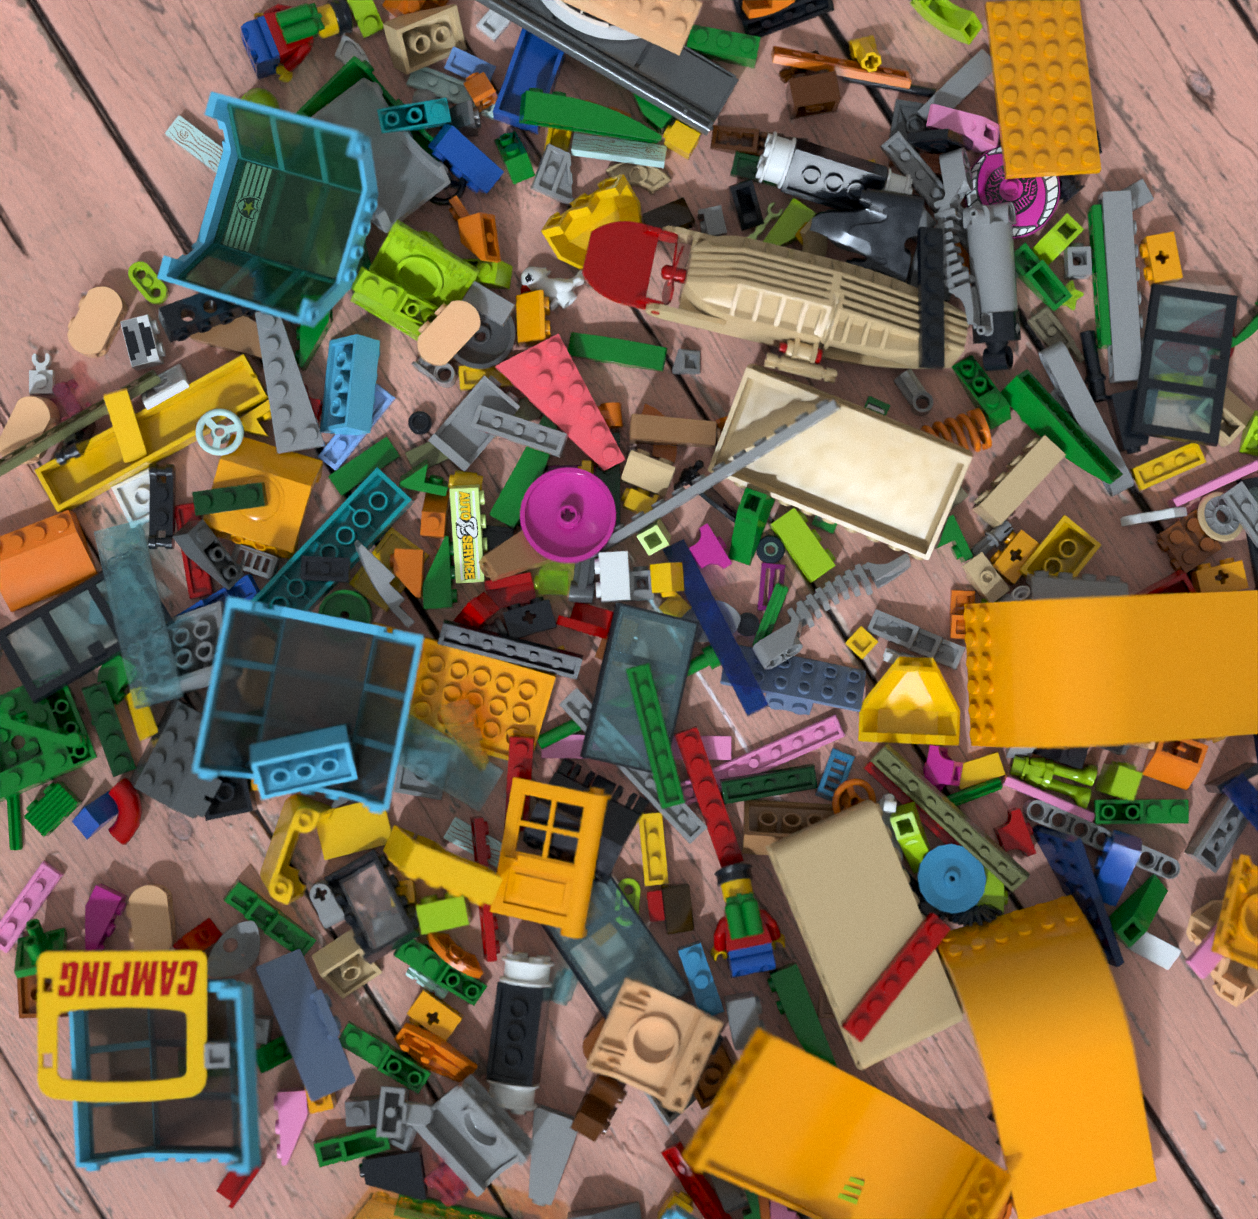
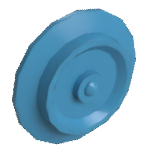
M955 844L938 846L928 852L919 865L917 878L920 892L926 901L939 911L952 914L965 912L976 905L984 894L986 884L984 867L963 846Z

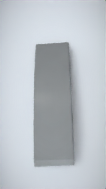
M981 49L917 111V114L927 123L931 104L956 109L992 73L991 57Z
M356 540L354 545L362 566L374 588L391 611L409 628L415 621L399 606L405 600L404 597L389 584L395 576L366 547Z
M877 609L867 628V632L921 656L934 658L935 662L957 670L966 649L963 646L943 639L941 636Z

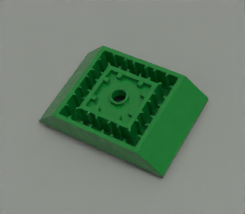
M59 669L33 682L39 688L63 674V671ZM69 685L37 704H34L24 686L0 695V714H14L18 721L24 722L25 718L40 722L38 727L47 729L48 725L62 728L63 734L79 733L85 735L87 739L84 747L75 748L0 727V803L77 770L98 757ZM17 736H22L25 740V745L21 749H17L14 746V739Z

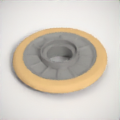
M1214 491L1205 495L1199 503L1197 510L1199 524L1202 530L1214 540L1222 542L1233 540L1241 533L1243 527L1220 496L1225 492ZM1218 510H1219V511H1222V512L1224 513V515H1225V521H1224V522H1221V521L1218 520V518H1217V511H1218Z

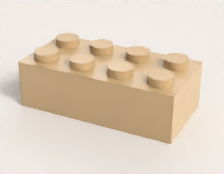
M1045 435L1039 439L1035 437L1033 440H1030L1022 449L1024 454L1022 456L1019 454L1006 466L1008 471L1006 473L1003 471L990 483L992 489L990 491L988 489L983 491L974 500L977 505L972 510L992 528L1001 525L1066 455Z

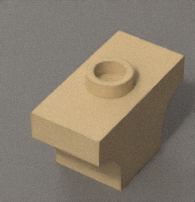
M980 552L961 566L967 575L966 579L978 595L984 597L988 603L995 602L1010 591L983 552Z

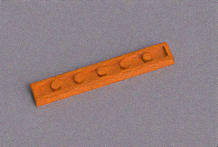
M779 46L772 47V63L812 71L828 69L829 72L836 71V75L907 89H910L912 82L908 71L878 66L876 71L868 72L857 61Z

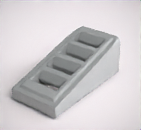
M235 544L231 555L235 562L238 559L240 550L245 551L241 564L236 563L241 570L270 580L275 576L281 558L241 544ZM249 553H252L253 557L249 567L245 566ZM258 556H261L260 564L256 570L254 569ZM266 559H270L266 573L262 572Z

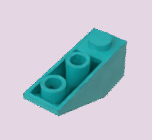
M447 98L377 109L382 134L434 128L451 122Z

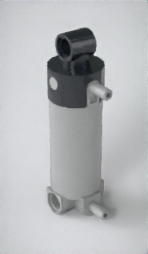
M1012 202L990 204L989 206L977 205L966 207L963 210V229H967L970 275L975 276L976 279L975 282L970 284L971 288L976 287L980 308V326L974 329L972 325L973 344H985L987 347L983 351V365L986 371L1012 369L1013 352L1008 344L1010 341L1021 340L1013 224H1016V214Z

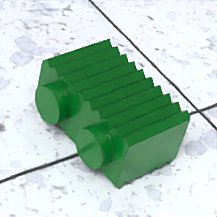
M63 782L51 783L43 791L45 796L40 801L34 800L26 808L28 813L24 818L43 837L49 836L82 804V801Z

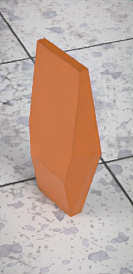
M406 1022L394 1038L403 1051H406L427 1070L459 1083L473 1074L478 1067L477 1064L442 1038Z

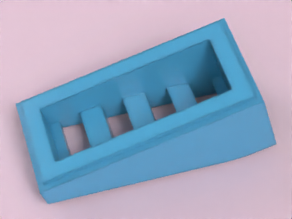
M832 748L815 795L832 802L834 792L824 789V786L836 790L841 783L846 781L855 756ZM834 758L846 762V766L833 762ZM834 768L842 771L843 775L830 771V769ZM827 777L833 778L840 782L839 784H836L834 782L828 781Z

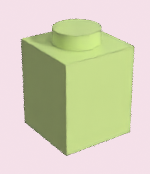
M658 519L638 531L637 538L650 556L668 546L671 535L661 519Z

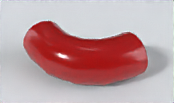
M124 778L109 792V795L117 804L118 816L108 830L119 843L126 845L140 827L143 810L140 795L131 782Z

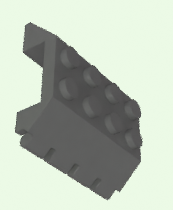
M175 697L170 700L157 726L158 733L151 737L129 781L134 788L172 810L193 819L197 815L204 818L211 805V802L204 799V797L207 795L214 798L222 780L213 776V780L198 778L199 773L192 772L204 714L193 709L192 705ZM213 720L204 763L231 766L234 759L226 756L227 752L234 755L237 754L243 742V739L238 737L240 732Z

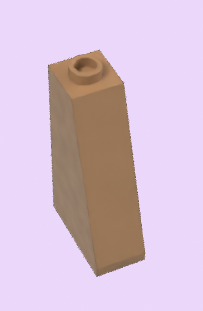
M213 309L205 310L207 313L215 312ZM242 316L234 319L233 322L227 325L220 324L212 327L208 332H198L190 335V338L197 343L262 360L257 324L248 317Z
M631 414L630 444L714 448L715 442H718L720 438V428H716V421L644 414Z
M521 530L484 555L478 563L482 573L493 582L554 563V561L536 552L528 543L523 530Z

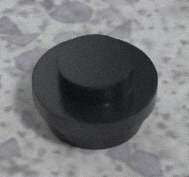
M417 411L409 417L408 426L413 433L424 435L431 429L432 420L426 412Z
M752 613L741 614L737 631L743 636L754 635L759 628L758 618Z

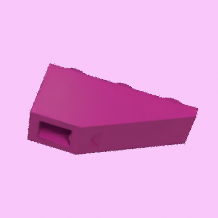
M102 883L95 886L85 906V951L105 950L106 946L103 943L106 937L110 938L116 928L114 921L117 915H122L127 905L124 902L127 895Z

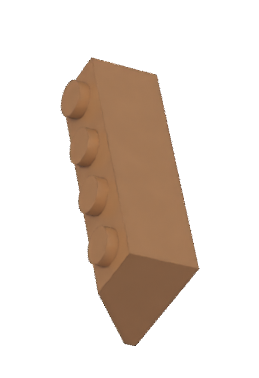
M768 800L744 801L742 854L769 855L765 846L835 815L832 804Z

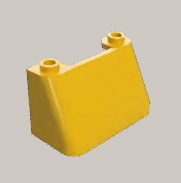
M299 794L288 797L284 802L260 871L264 885L275 900L289 905L303 897L307 885L302 884L299 880L298 874L300 870L289 865L300 833L311 832L321 819H330L334 810L330 805Z

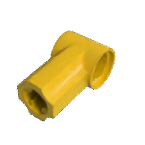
M869 35L849 40L853 61L858 60L861 67L868 70V72L876 71L882 62L874 36Z

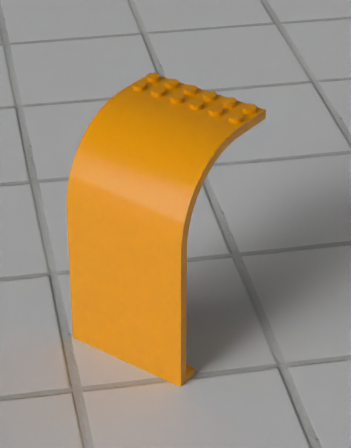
M1258 590L964 604L967 651L966 667L968 671L967 690L969 692L968 713L970 716L969 736L971 746L1012 748L1081 747L1258 734Z
M1062 896L1045 903H1038L1028 908L1015 910L1011 913L997 916V919L992 920L991 923L982 921L983 925L981 926L974 923L972 927L968 925L950 930L937 947L954 981L977 1046L988 1086L1006 1171L1018 1179L1011 1191L1012 1207L1017 1219H1032L1157 1181L1136 1059L1127 1020L1101 947L1073 896Z
M757 1027L681 1157L697 1171H708L812 1219H996L1018 1181L1015 1176L975 1147L916 1109L881 1089ZM850 1177L865 1181V1183L861 1186L848 1180ZM845 1185L861 1190V1194L858 1195L843 1188ZM841 1193L858 1199V1202L854 1204L838 1198Z

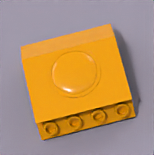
M232 433L226 447L234 442L236 434ZM243 437L240 446L235 451L220 457L211 489L264 482L268 506L206 514L203 520L216 537L249 546L259 551L272 553L282 558L291 559L298 551L300 529L315 482L319 483L322 476L323 461L295 452L278 454L275 446Z
M1240 854L1239 860L1233 859L1211 951L1258 970V866L1253 864L1250 856Z

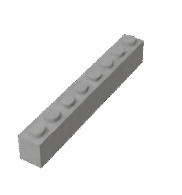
M1131 190L1102 192L1097 197L1098 204H1101L1111 331V345L1107 348L1109 383L1138 382L1144 339L1140 338L1143 318L1139 314L1138 305L1141 304V292L1137 291L1140 270L1136 267L1135 258L1138 257V245L1134 244L1137 223L1136 220H1133L1132 211L1135 210V198L1131 197Z

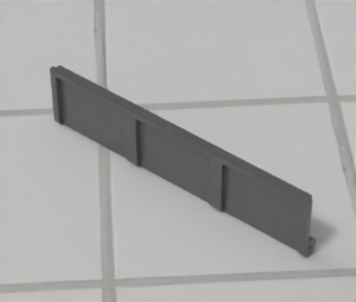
M475 0L706 136L709 131L713 130L714 122L739 80L736 78V75L685 45L680 55H677L643 38L609 40L585 34L560 20L541 0Z

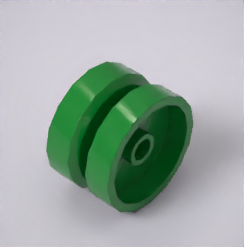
M344 589L334 591L326 596L319 606V614L342 618V612L345 611L349 613V620L372 624L373 612L371 604L365 596L357 591ZM321 628L328 637L335 641L348 642L362 637L361 635Z

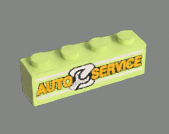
M480 484L451 486L450 504L456 583L484 582L486 576L482 573L478 563L483 558L484 552H488L487 537L483 538L482 528H487L486 514H481V505H485L484 490H480Z

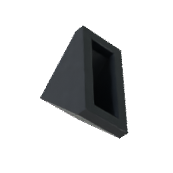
M752 179L729 186L730 203L741 230L744 231L764 224Z

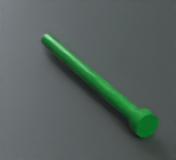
M713 644L702 648L703 653L691 659L687 677L708 666L713 670L723 665ZM662 673L654 677L656 691L658 692L674 684L676 676ZM628 690L604 703L626 708L634 704L631 690ZM601 713L605 718L610 716L609 714ZM570 719L540 734L537 741L541 749H544L582 729L573 719Z

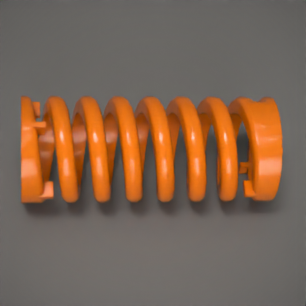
M979 408L966 411L967 415L960 413L955 419L948 417L944 420V423L935 421L932 427L923 425L920 430L939 437L940 432L944 440L954 443L951 436L952 428L956 434L958 445L969 450L963 433L964 424L968 430L975 452H980L981 448L986 450L992 447L990 430L984 414Z

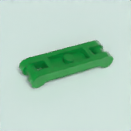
M0 714V727L69 747L82 748L87 743V739L83 734L71 733L66 735L62 733L63 729L48 725V728L45 729L38 727L40 723L38 721L25 718V721L21 722L18 721L14 714Z

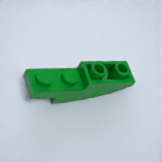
M1095 800V824H1189V800Z
M416 939L400 946L393 953L396 958L433 979L436 984L475 1006L487 988V985L481 980L453 968L432 947Z
M348 1021L338 1037L343 1048L374 1065L378 1071L419 1094L431 1074L429 1070L371 1031H365Z

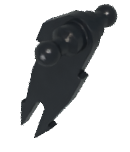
M697 460L694 466L683 469L679 482L673 486L674 490L676 491L683 486H692L693 483L691 481L700 476L698 471L704 467V462ZM711 487L700 494L705 501L724 514V517L735 523L737 511L715 489Z

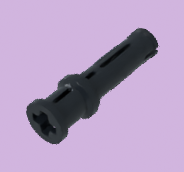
M1095 331L1081 332L1079 335L1087 373L1084 380L1085 384H1088V390L1094 403L1107 401L1110 398L1109 395H1106L1104 383L1106 376L1102 373Z

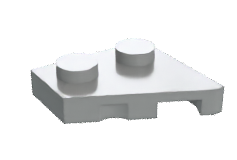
M551 144L546 145L530 189L571 207L569 203L574 198L571 185L573 184V177L570 171V153Z

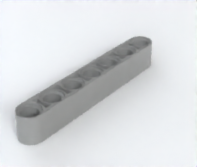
M1058 341L1039 351V358L1066 412L1123 473L1112 484L1102 481L1109 495L1113 497L1134 486L1132 476L1064 343Z
M1030 799L1023 805V814L1026 818L1063 833L1077 836L1074 832V827L1076 824L1082 823L1084 832L1077 837L1081 838L1082 843L1102 851L1103 844H1097V835L1103 832L1106 837L1110 838L1113 833L1108 829L1040 800ZM1038 804L1041 811L1038 816L1033 817L1030 813V808L1032 805ZM1056 813L1062 816V823L1059 826H1055L1052 823V818ZM1142 845L1141 854L1148 852L1150 858L1146 864H1142L1139 856L1135 866L1166 879H1174L1178 876L1181 868L1177 860ZM1166 861H1169L1171 863V870L1169 873L1164 874L1162 866Z

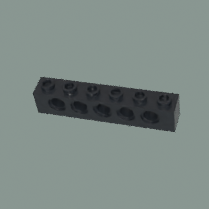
M292 260L283 262L294 266ZM269 267L248 275L230 295L264 305L279 290L271 286L278 285L282 287L294 274ZM302 280L278 303L298 298L303 290ZM228 283L214 287L212 289L221 291ZM201 292L159 307L158 317L171 343L174 341H184L190 335L198 332H208L212 327L220 324L227 325L236 318L251 316L258 310L240 304L230 305L227 303L229 302L227 300ZM251 293H257L259 296L253 297V296H250L249 294H251ZM213 309L215 312L207 313L205 310ZM185 317H190V318H192L193 320H192V321H185V320H183V318H185Z

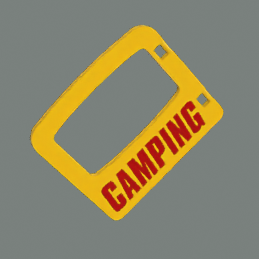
M202 950L43 952L37 961V1082L41 1092L51 1099L88 1102L169 1100L192 1097L201 1092L207 1079V1068H204V1043L207 1042L208 959L205 952ZM44 978H52V991H44ZM121 1007L183 1011L187 1015V1072L184 1076L141 1081H91L62 1078L58 1072L59 1014L74 1010ZM44 1053H52V1066H44Z

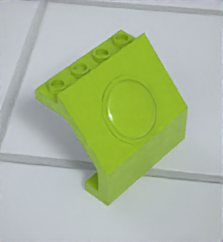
M398 219L393 224L386 240L369 268L378 275L380 273L413 291L437 307H440L443 303L448 306L452 301H462L480 269ZM356 291L354 292L350 300L351 302L414 340H418V336L421 334L418 330L421 326L399 316L393 310Z

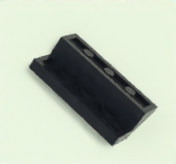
M732 0L743 34L760 38L834 11L832 0H795L788 7L773 14L749 19L742 9L743 0Z

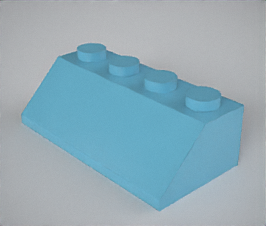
M355 334L329 341L320 424L321 433L356 436L371 433L375 385L378 377L377 366L380 356L379 340Z
M346 724L249 745L251 766L262 800L358 779Z

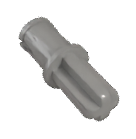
M1005 520L990 532H986L985 537L971 548L973 556L978 555L980 552H983L985 555L993 547H998L999 542L1014 531V528L1010 527L1011 524Z

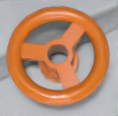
M859 778L848 779L841 783L835 790L832 799L834 814L841 812L839 803L844 808L843 810L868 800L861 799L854 790V785L863 787L868 793L869 800L876 803V795L872 786Z

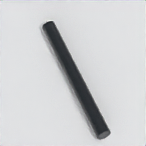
M844 76L842 82L930 98L936 93L934 88L912 84L910 89Z

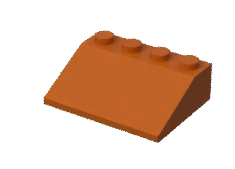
M67 510L0 536V592L10 612L64 593L98 573L76 512Z

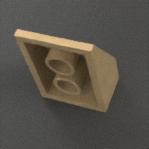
M456 4L404 14L383 23L393 67L407 75L449 57L453 46L461 50L466 49Z

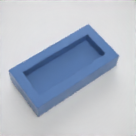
M453 46L444 69L465 79L475 72L479 74L484 72L490 81L496 66Z

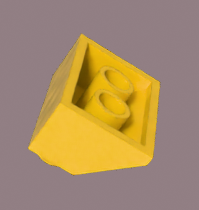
M1063 515L1019 571L1025 578H1027V574H1034V570L1048 571L1049 575L1058 576V572L1073 573V577H1076L1102 544L1066 515Z

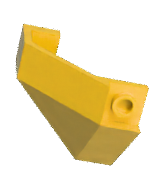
M624 174L602 180L597 184L599 189L589 195L583 193L569 203L571 208L561 215L557 211L549 217L541 232L559 260L583 270L591 231L602 225L618 221L642 223L640 201Z
M899 656L862 702V708L859 712L858 741L959 746L960 708L934 658Z

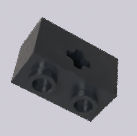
M542 596L529 600L530 605L521 607L520 603L508 606V611L503 612L509 635L523 638L557 628L549 599L544 600ZM528 611L532 615L536 614L532 624H529L528 621H523Z

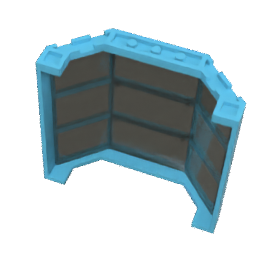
M228 597L192 772L199 773L198 778L213 780V776L224 775L254 779L253 783L257 784L251 766L249 745L346 724L358 779L301 791V793L315 795L316 792L325 793V798L339 800L341 796L364 803L363 806L369 807L368 811L383 814V810L388 811L390 809L424 635L393 629L392 633H388L386 627L284 606L273 605L272 609H268L269 604Z
M207 979V1042L229 1041L230 1066L229 1068H207L206 1084L201 1092L195 1096L139 1102L73 1101L76 1168H86L87 1172L101 1170V1166L108 1163L140 1158H154L155 1162L168 1161L169 1158H175L176 1162L190 1161V1159H197V1162L200 1163L209 1162L211 1159H218L219 1163L234 1161L226 1165V1169L236 1170L237 1174L251 1173L253 1168L261 1165L252 984H245V982L236 981V979ZM125 1007L69 1011L72 1079L141 1081L174 1078L186 1074L187 1015L185 1012L159 1008Z

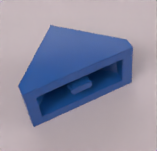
M107 791L85 806L72 821L87 840L118 815V807L114 799L109 795L110 791Z

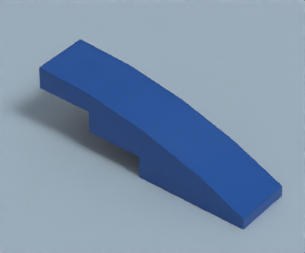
M248 574L239 579L231 589L222 588L176 616L218 601H222L226 608L228 597L251 601L260 592V589L252 575Z

